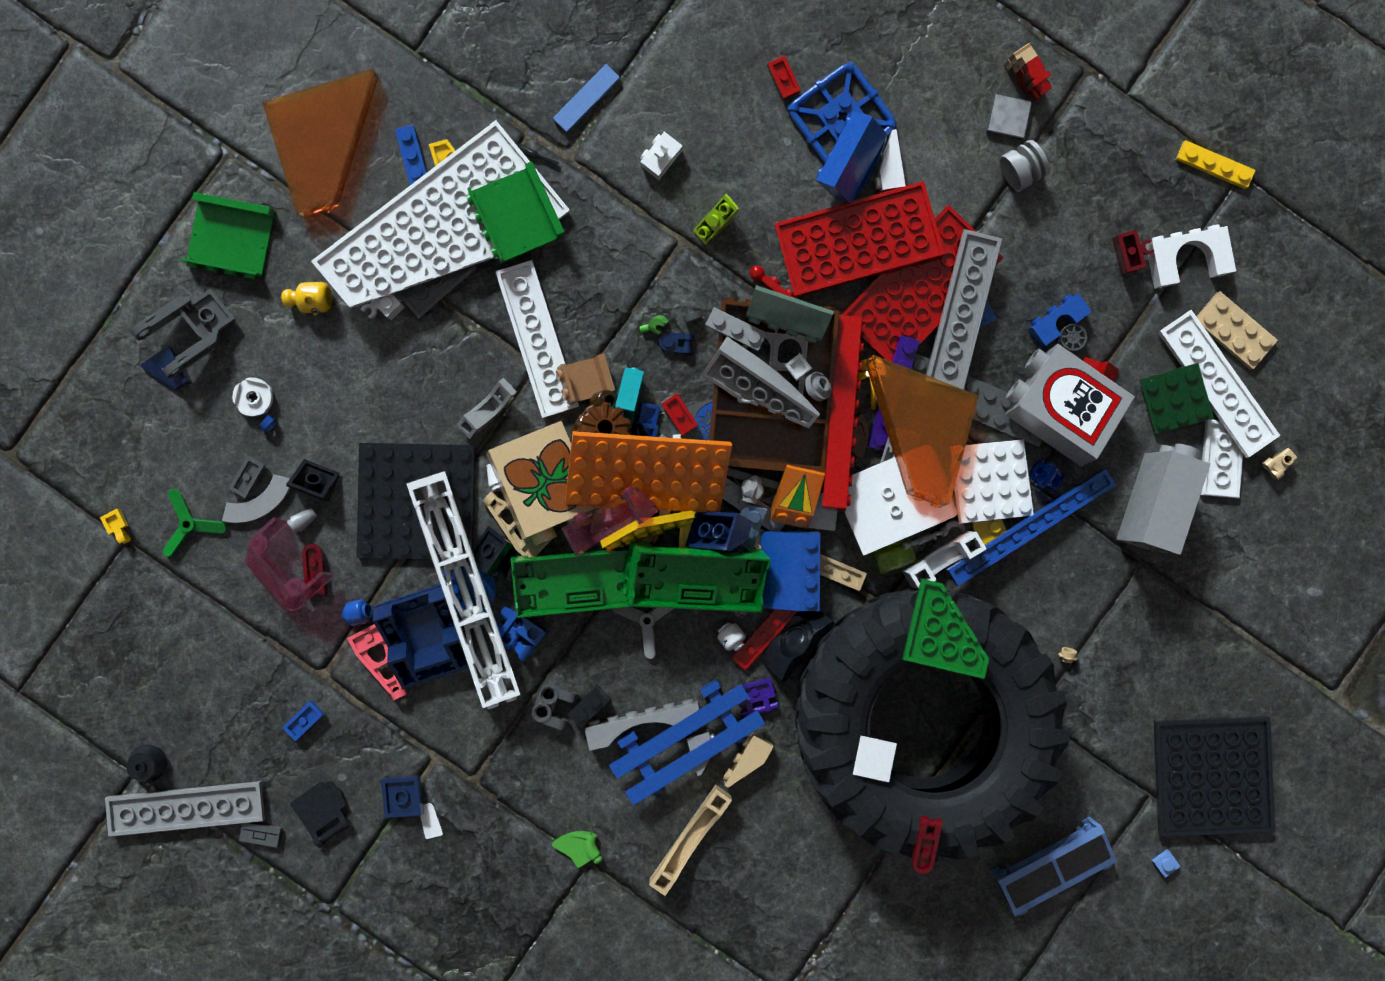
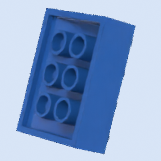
M761 531V549L771 559L770 568L766 574L762 608L820 611L819 531Z

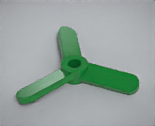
M171 489L168 492V497L179 519V527L163 549L165 556L172 557L192 531L224 533L226 531L227 525L222 521L201 520L191 517L179 490ZM187 521L190 522L189 528L186 526Z

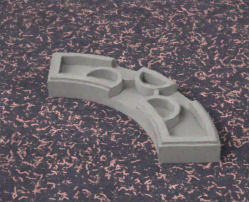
M273 474L270 484L257 498L244 503L227 502L222 521L231 523L249 522L268 515L289 493L291 488L286 487V483L290 478Z

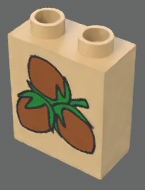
M562 421L492 448L486 454L522 540L532 536L535 546L557 537L553 527L567 521L570 529L574 530L593 522L589 512L598 508V506L565 504L571 442Z

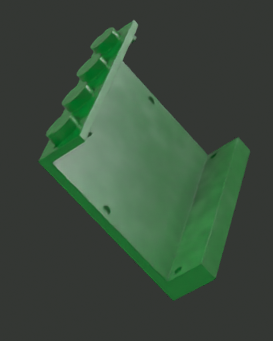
M532 161L526 163L525 169L475 190H471L470 187L467 188L468 195H466V199L470 206H474L476 210L474 213L475 219L478 224L482 223L484 228L482 231L486 242L490 241L493 247L490 249L494 259L498 258L500 264L564 237V229Z
M193 192L192 200L198 204L187 259L180 258V260L187 263V267L194 269L202 266L206 267L205 270L217 273L218 270L225 271L224 274L236 276L238 273L243 274V278L255 280V277L262 278L276 211L268 206Z

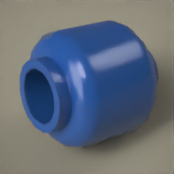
M365 600L348 602L343 608L342 618L350 626L366 624L372 617V607Z

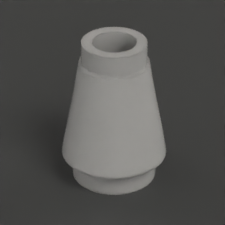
M309 508L291 516L287 523L297 534L302 532L318 516L312 508Z

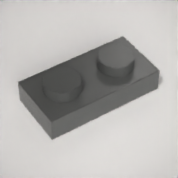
M247 455L228 489L244 498H248L266 464Z

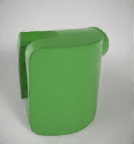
M657 315L648 324L640 326L641 333L651 331L654 334L660 335L663 329L659 325L665 327L668 319L662 315Z

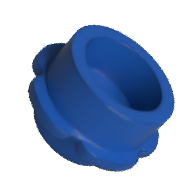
M268 415L258 425L262 432L265 430L269 432L276 425L274 422L275 417L272 418Z

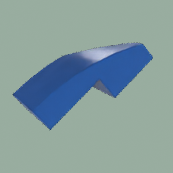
M640 402L637 421L647 436L656 437L659 427L656 423L661 406Z

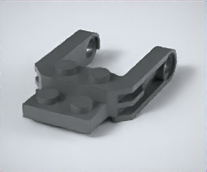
M211 289L196 299L179 296L131 329L133 336L140 341L182 315L184 321L200 339L199 342L176 356V359L164 369H161L167 378L175 377L218 348L220 331L236 321Z

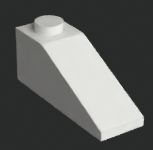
M896 129L892 130L889 135L877 177H875L876 189H879L880 193L906 186Z

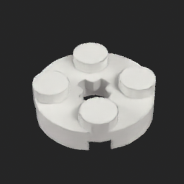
M247 378L236 385L232 398L242 414L259 416L266 414L271 408L273 390L271 386L261 379ZM253 392H256L258 398L252 403L249 394L252 395Z

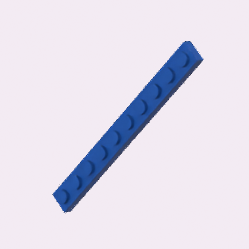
M1102 469L985 544L987 549L971 559L964 558L946 569L954 584L960 586L1116 484L1107 469Z

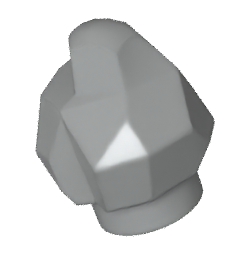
M752 475L742 482V501L757 504V500L762 497L764 489L759 476Z

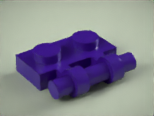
M771 677L742 684L749 698L738 704V706H747L746 710L740 711L741 718L747 717L756 710L759 714L765 712L768 714L772 713V710L779 709L777 701L769 703V698L776 697ZM763 700L764 705L753 708L752 703Z

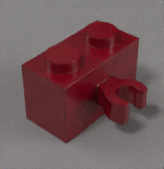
M1137 230L1122 233L1112 238L1121 275L1147 267L1144 255H1150L1155 251L1154 249L1146 250L1145 245L1151 243L1152 240L1148 239L1140 243Z

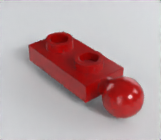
M756 265L750 269L749 275L752 280L761 281L765 288L794 298L793 292L789 289L784 290L780 286L781 283L774 276L771 278L768 275L766 276L761 266Z

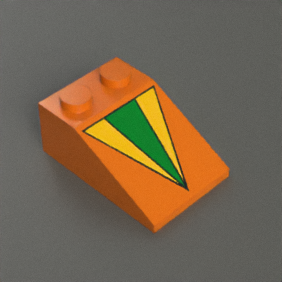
M787 465L771 504V521L808 529L814 516L825 473Z

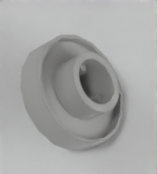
M814 372L807 376L805 386L808 395L816 401H823L829 398L831 386L828 379L820 372Z

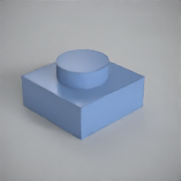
M1167 849L1152 860L1165 878L1181 867Z

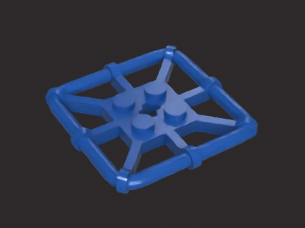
M853 62L840 66L821 81H816L813 87L797 97L791 105H788L787 110L792 120L806 137L808 145L811 144L824 163L828 159V154L817 139L828 132L834 139L835 144L837 143L838 137L845 128V121L837 119L839 113H845L846 119L852 115L853 111L863 113L860 108L870 100H873L887 120L875 119L881 127L885 128L883 130L887 133V136L897 127L893 114L879 97L878 90L871 86L861 70L856 65H853ZM846 72L844 91L833 99L825 87ZM852 73L868 93L866 97L857 103L849 93ZM817 92H820L828 103L819 110L799 107V105ZM798 114L818 117L824 127L815 134H812Z

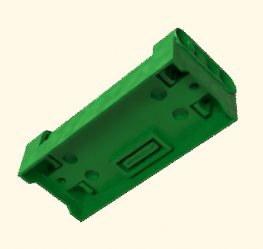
M631 541L628 549L623 593L630 605L635 607L762 612L763 591L771 559L763 549L745 548L743 552L657 547L651 546L649 542Z
M629 548L528 557V555L511 557L516 617L633 607L623 593ZM525 584L526 587L520 588V585Z

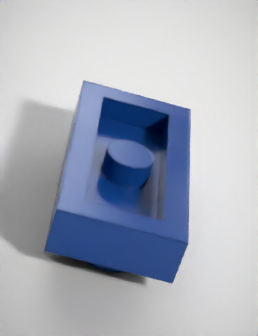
M310 700L282 728L294 741H297L325 713L313 700Z

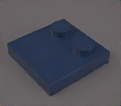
M420 775L381 779L385 818L421 816L424 814Z

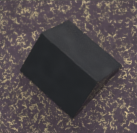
M304 459L286 483V487L322 501H330L340 473Z

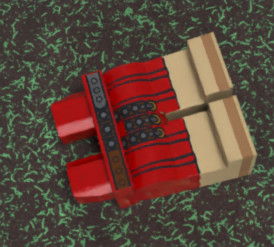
M1030 43L1014 52L1003 64L1007 71L1011 68L1014 70L1019 78L1020 86L1024 88L1022 90L1024 94L1031 93L1035 101L1052 88L1047 80L1051 74L1049 71L1045 72L1044 65Z

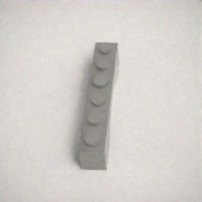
M688 699L682 701L680 705L669 703L663 705L664 708L657 710L656 707L645 709L643 713L637 714V711L626 713L624 717L613 715L601 722L599 719L588 721V724L585 725V733L589 751L608 747L622 732L639 724L658 722L675 725L699 710L698 701Z

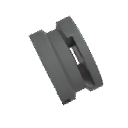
M1069 324L1059 330L1061 335L1056 338L1057 344L1069 352H1074L1086 344L1087 333L1082 326Z

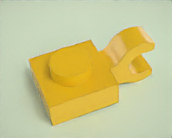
M115 509L100 517L108 535L115 534L119 544H126L131 541L129 534L124 530L129 525L121 509Z

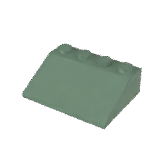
M756 285L745 317L749 318L748 321L754 324L762 322L768 324L767 327L772 330L778 331L780 328L786 330V334L797 337L801 335L805 337L806 341L816 343V341L820 342L834 311Z

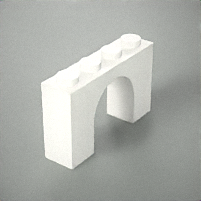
M1213 225L1207 227L1208 230L1201 231V228L1190 230L1189 234L1185 235L1182 232L1171 234L1169 238H1164V236L1152 238V242L1146 244V249L1148 251L1154 249L1155 251L1148 255L1154 289L1180 283L1176 255L1180 247L1185 244L1197 246L1202 250L1206 257L1210 278L1236 272L1228 227Z
M965 531L908 566L902 572L911 587L919 589L921 578L936 581L934 575L945 567L964 558L971 559L987 548L977 532Z

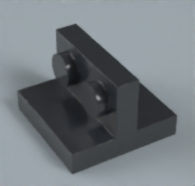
M488 526L472 548V553L477 567L486 575L496 577L515 548L509 539Z

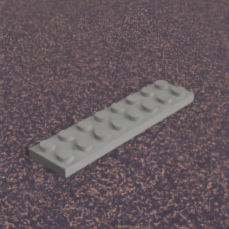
M966 229L963 230L925 378L926 382L964 390L1002 238Z
M262 781L116 795L105 798L108 837L265 820Z

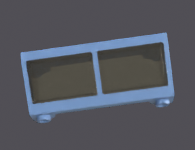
M1089 816L1081 821L1083 824L1082 828L1080 826L1076 827V832L1012 866L1009 864L1005 865L1006 869L1000 870L996 866L989 870L1009 909L1015 916L1024 915L1028 912V909L1101 870L1111 868L1112 864L1117 862L1105 831L1099 823Z

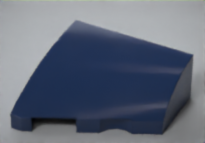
M171 347L160 351L140 365L142 369L174 391L192 383L186 369L173 378H167L161 370L176 359V355Z

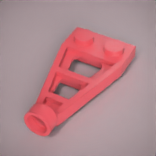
M375 624L347 638L355 655L391 695L393 701L408 694L405 689H402L395 675L391 679H385L379 671V668L387 663L388 647ZM377 644H382L386 657L378 663L373 661L368 655V650ZM398 687L399 690L394 692L393 688Z

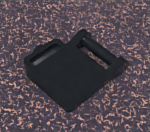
M328 781L325 784L319 782L290 803L318 848L324 846L328 839L344 828L348 829L352 826L348 817L341 810L347 803L343 797V791L333 781ZM338 817L340 822L320 836L317 831Z

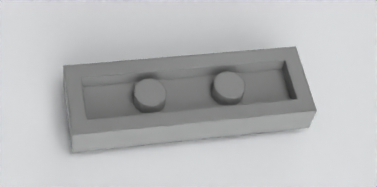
M715 307L705 326L756 351L759 350L767 334Z

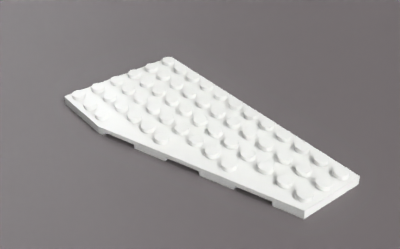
M495 120L311 262L349 308H353L492 259L494 257L490 249L493 247L490 241L486 242L482 233L484 230L482 223H477L474 216L476 210L474 206L469 205L466 199V195H468L467 188L470 187L471 190H475L525 169V164L530 161ZM537 171L560 220L570 210Z

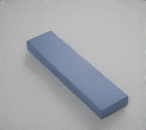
M605 64L553 117V120L568 133L620 80V77Z

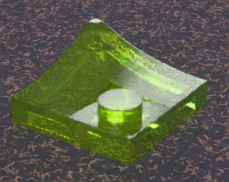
M910 537L872 552L879 573L882 574L917 562L912 546L907 550L902 548V543L911 541Z

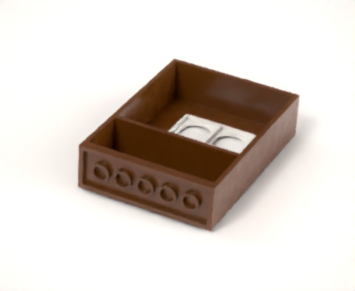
M727 297L726 300H722L721 311L767 333L765 339L770 344L769 366L775 371H788L785 367L787 363H780L777 360L779 345L786 339L796 340L800 344L802 356L812 369L799 379L798 391L820 415L810 428L786 419L783 414H774L769 412V409L764 406L750 404L751 401L745 400L743 397L740 399L736 398L714 383L709 440L732 443L728 467L784 472L786 466L790 465L825 473L839 311L835 310V307H823L834 311L822 340L812 343L806 341L804 336H790L786 334V330L779 328L776 331L768 328V324L749 322V318L745 316L751 299L739 302L737 298ZM719 332L717 350L727 337ZM735 341L737 344H739L740 346H742L743 348H745V349L747 350V346H746V345H743V344H741V343ZM814 372L822 373L828 379L831 386L829 398L823 401L812 399L806 391V378Z

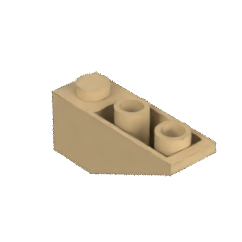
M753 732L750 736L747 735V739L742 743L744 748L741 753H736L732 769L728 768L723 777L725 779V786L730 787L763 765L774 747L773 744Z

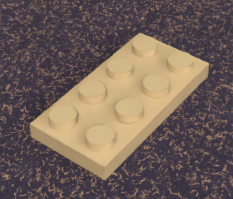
M1218 291L1196 316L1207 333L1250 370L1257 366L1278 341L1221 291Z

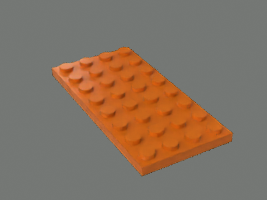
M573 431L565 504L720 512L732 443Z

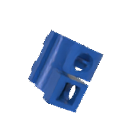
M505 606L499 615L507 621L503 626L496 621L503 645L508 650L514 648L519 659L525 662L548 633V630L539 626L528 617L517 618L516 611ZM520 637H524L533 645H523L524 643L520 641Z

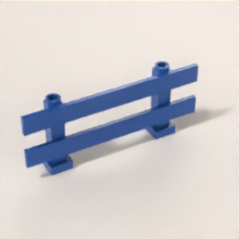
M716 679L700 688V692L704 698L706 696L709 697L711 700L709 704L641 746L637 742L638 734L635 729L618 739L621 749L626 747L629 753L609 765L616 778L618 779L636 767L639 768L645 778L625 791L633 805L653 793L655 795L659 794L665 789L664 786L735 742L737 744L747 739L746 736L765 724L757 710L737 722L731 712V708L749 698L742 684L723 695L718 690L721 687ZM718 716L722 718L727 727L726 730L655 772L649 762L650 758Z

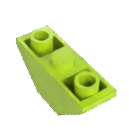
M725 194L693 231L706 245L734 220L740 208Z

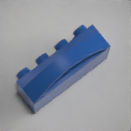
M853 111L852 115L846 119L845 128L838 137L832 152L828 155L824 167L817 172L816 181L831 196L851 203L866 185L877 165L887 139V133L872 116Z

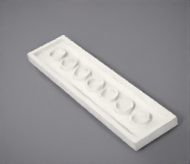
M530 260L496 271L542 418L579 407L578 402L567 405V401L562 397L561 390L563 388L561 382L557 380L556 371L559 365L565 363L533 261Z
M1192 310L1158 332L1182 367L1199 363L1211 409L1246 458L1252 456L1280 436Z

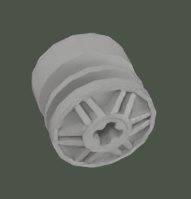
M1033 140L1026 141L1023 145L1021 144L1017 147V151L1011 150L999 158L1000 168L1005 179L1017 192H1021L1031 186L1032 181L1038 182L1041 178H1045L1050 174L1047 157L1041 147Z

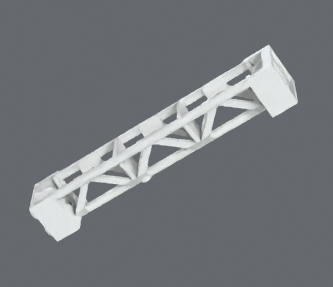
M444 471L407 483L482 707L492 709L499 706V702L505 700L506 703L514 701L520 695L446 473ZM444 496H447V497H448V500H449V503H450L452 512H451V510H450V508H449V506H448L446 500L443 498ZM423 503H425V504H424V510H425L426 522H425V519H424V516H423V513H422V510H421V507H420V504H423ZM442 507H444L453 525L456 548L453 547L441 511ZM430 511L434 512L447 551L443 552L433 532ZM461 539L466 550L465 554H463ZM435 548L437 549V551H438V553H439L441 559L443 560V561H441L440 563H439V560H438V557H437ZM467 557H468V559H469V562H470L472 571H471V569H470V567H469V565H468V563H467V561H466V559H465V558H467ZM441 566H444L445 574H446V580H445L444 574H443V572H442ZM461 566H464L473 584L477 606H473ZM452 569L466 606L465 610L461 607L453 590L450 574ZM481 598L487 613L483 612ZM455 607L457 608L462 618L461 621H459ZM486 617L489 618V621H490L492 630H491V628H490V626H489V624H488V622H487V620H486ZM463 625H464V628H465V633H466L467 642H466V639H465V636H464V633H463V630H462V627H461V626H463ZM480 625H484L493 643L496 664L492 662ZM471 628L474 630L486 665L485 668L482 667L474 652L470 633ZM501 657H502V660H503V663H504V665H505L506 670H503V668H502ZM474 664L476 665V667H477L479 673L481 674V676H482L483 678H480V679H479Z

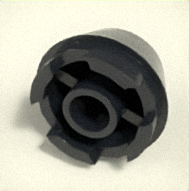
M153 745L138 746L129 755L126 766L127 772L136 781L142 783L154 782L163 775L166 769V755L159 747Z

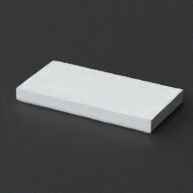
M1206 420L1202 461L1211 464L1201 495L1240 498L1243 453L1220 420Z

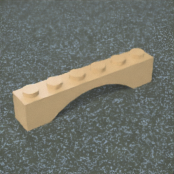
M715 784L650 877L649 885L666 896L693 851L731 803L732 797L729 793Z

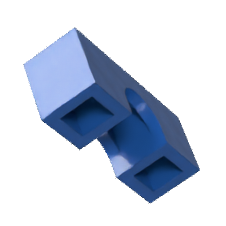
M1079 293L1073 296L1071 294L1067 295L1061 300L1062 304L1060 306H1052L1046 311L1047 315L1041 318L1039 316L1030 323L1032 326L1027 330L1040 348L1048 345L1061 335L1056 327V321L1059 317L1065 318L1070 324H1075L1092 312Z

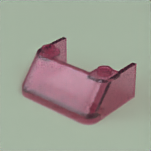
M630 486L622 491L623 495L587 514L582 511L573 516L574 521L561 529L577 557L602 539L637 520L641 524L659 511L655 503L638 487L633 488V486Z
M273 517L250 539L245 555V563L286 611H297L328 583L334 575L332 573L320 572L308 584L301 578H291L288 581L265 555L269 548V540L288 524L287 520Z

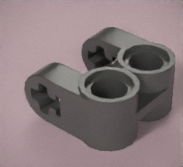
M546 683L539 691L532 710L533 718L556 729L566 730L569 721L564 717L553 714L555 704L558 698L570 703H576L579 693L555 683ZM545 690H553L554 697H546ZM538 708H546L548 712L547 715H540L538 713Z

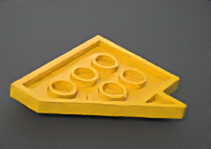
M693 510L636 520L602 539L600 543L602 548H607V550L616 549L623 545L629 546L631 541L641 540L648 536L656 537L663 534L662 531L676 526L678 528L684 527L695 516Z

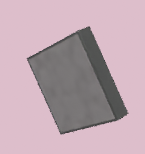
M995 93L986 132L1023 140L1026 134L1032 101Z

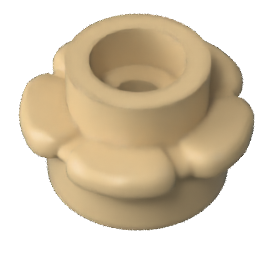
M1063 647L1061 652L1058 653L1061 660L1066 663H1073V661L1078 659L1076 657L1077 651L1071 648Z

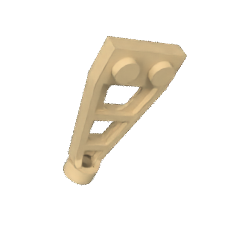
M492 491L483 499L482 503L488 507L514 548L522 556L536 557L552 540L550 539L536 546L532 536L521 540L515 533V522L513 521L508 525L501 518V512L504 509H509L506 501L500 499ZM494 500H496V504L491 506Z

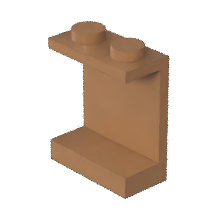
M605 354L568 365L564 363L557 367L556 377L562 384L563 389L561 393L563 399L567 401V405L591 399L594 393L601 390L615 391Z

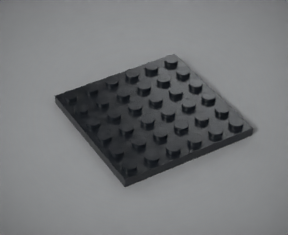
M359 443L356 558L432 559L407 483L444 471L472 550L474 537L476 445ZM444 496L443 498L446 500V502H447V504H448V506H449V508H450V510H451V512H452V509H451V506H450L448 497H447V496ZM423 503V504H420V507H421V510H422V513H423V516H424V519H425V522H426V516H425V510H424V504H425V503ZM442 507L441 511L453 547L456 548L453 525L444 507ZM430 511L433 532L443 552L447 551L434 512ZM461 539L463 554H465L466 550ZM435 548L438 559H441L437 549Z
M1270 717L1153 721L1158 835L1160 837L1275 832Z

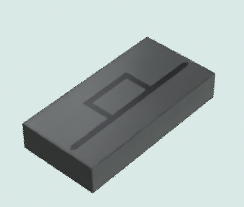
M256 822L242 823L239 841L277 848L280 843L282 827Z

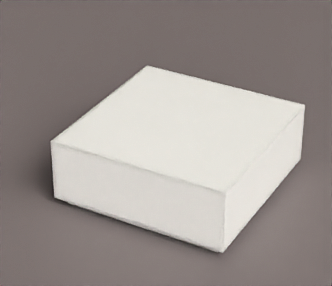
M800 353L785 364V367L796 381L812 369Z

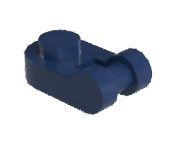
M666 332L661 335L659 345L666 352L692 354L691 342L694 341V335ZM678 340H684L683 347H678Z

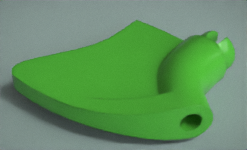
M587 831L570 832L552 842V846L569 856L577 868L591 860L594 864H598L603 859L595 844L597 835Z

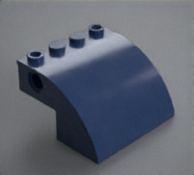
M441 584L373 606V623L388 647L387 664L402 689L469 668ZM455 607L459 621H461L462 618L457 608ZM463 625V626H461V627H462V630H463V633H464V636H465V639H466V642H467L466 633H465V628H464V625Z

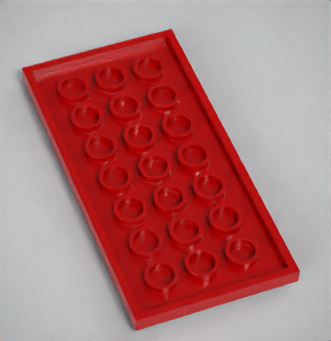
M924 181L858 199L851 203H844L774 223L794 298L945 255Z
M947 205L935 218L945 255L881 273L842 314L844 316L862 317V323H865V332L860 337L890 365L900 335L920 340V345L939 325L962 232L964 229L977 232L950 205ZM1000 253L998 254L996 265L1004 258Z

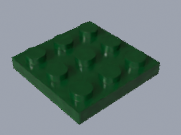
M1199 363L1139 379L1154 434L1214 418Z

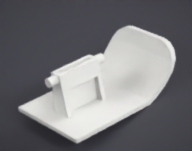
M930 446L916 448L854 474L852 487H848V494H851V505L847 506L846 511H844L863 556L942 523L958 514L955 497L938 458Z

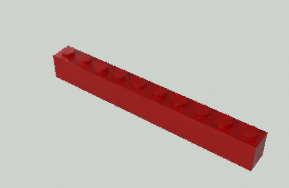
M839 315L822 502V509L846 511L847 506L851 505V494H848V487H852L853 475H849L850 467H854V456H851V448H855L856 437H853L852 434L853 429H857L858 419L854 417V410H858L859 399L855 397L856 391H860L861 380H857V373H861L862 361L858 360L859 354H863L864 342H860V336L864 335L865 323H862V317Z

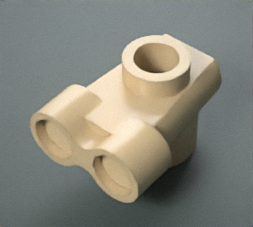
M1287 448L1282 452L1274 454L1273 458H1268L1262 465L1269 471L1272 478L1278 481L1285 475L1284 471L1297 457L1291 449Z

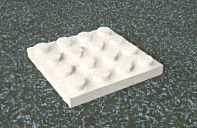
M1024 439L949 447L959 524L1031 516L1034 514Z

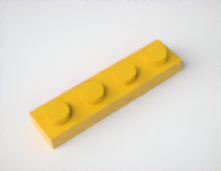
M1186 140L1182 143L1176 157L1177 161L1243 189L1249 187L1255 170Z

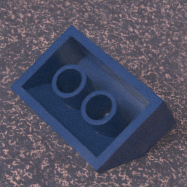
M696 512L685 547L730 552L748 540L753 522L739 513Z

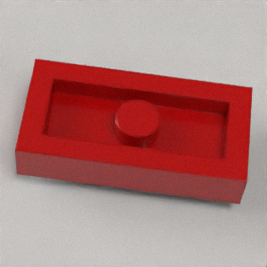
M785 56L767 63V67L783 100L801 92Z
M677 393L661 403L682 436L698 426Z

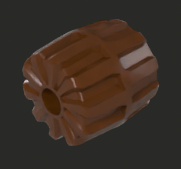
M603 402L598 407L592 404L576 419L572 427L570 442H572L573 431L630 435L631 421L624 418L625 411L620 407L612 408L611 404Z

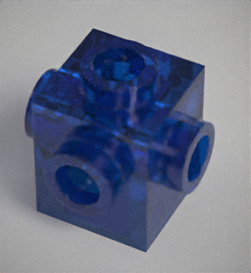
M1038 461L1032 469L1029 478L1035 482L1034 485L1042 490L1048 488L1056 492L1065 475L1057 469L1055 464L1049 461L1046 464Z

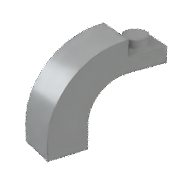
M504 378L501 379L483 401L461 418L457 426L469 439L472 438L514 399L513 396L517 392Z

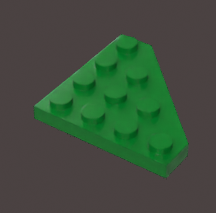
M921 578L902 659L985 679L989 657L980 646L976 636L967 625L943 583Z

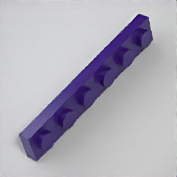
M903 335L899 336L869 436L868 447L883 451L885 449L891 427L894 428L920 340Z

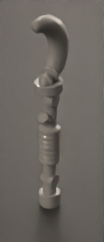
M951 519L944 527L940 528V531L925 534L910 542L906 541L902 543V548L907 550L916 544H923L932 539L936 540V536L942 535V537H945L952 527H958L964 533L966 531L965 525L963 523L959 524L958 519Z

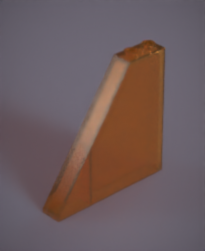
M373 68L262 102L296 213L301 217H313L315 213L320 211L329 212L333 210V207L339 205L379 78Z
M872 355L866 360L865 364L906 494L913 496L912 498L916 501H927L933 507L942 508L950 504L979 396Z

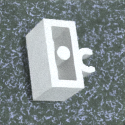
M665 131L661 136L658 134L652 142V148L645 150L640 157L641 167L658 180H660L683 149V146Z
M393 294L373 300L370 304L363 305L361 310L365 312L371 308L372 312L368 317L373 319L376 317L377 310L379 309L387 318L392 320L405 306Z

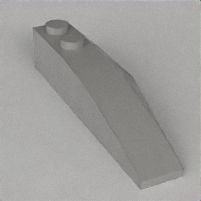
M726 337L702 373L704 377L732 396L739 399L743 397L750 400V404L764 406L769 409V412L774 414H783L786 419L810 428L820 415L810 402L777 371L729 337Z

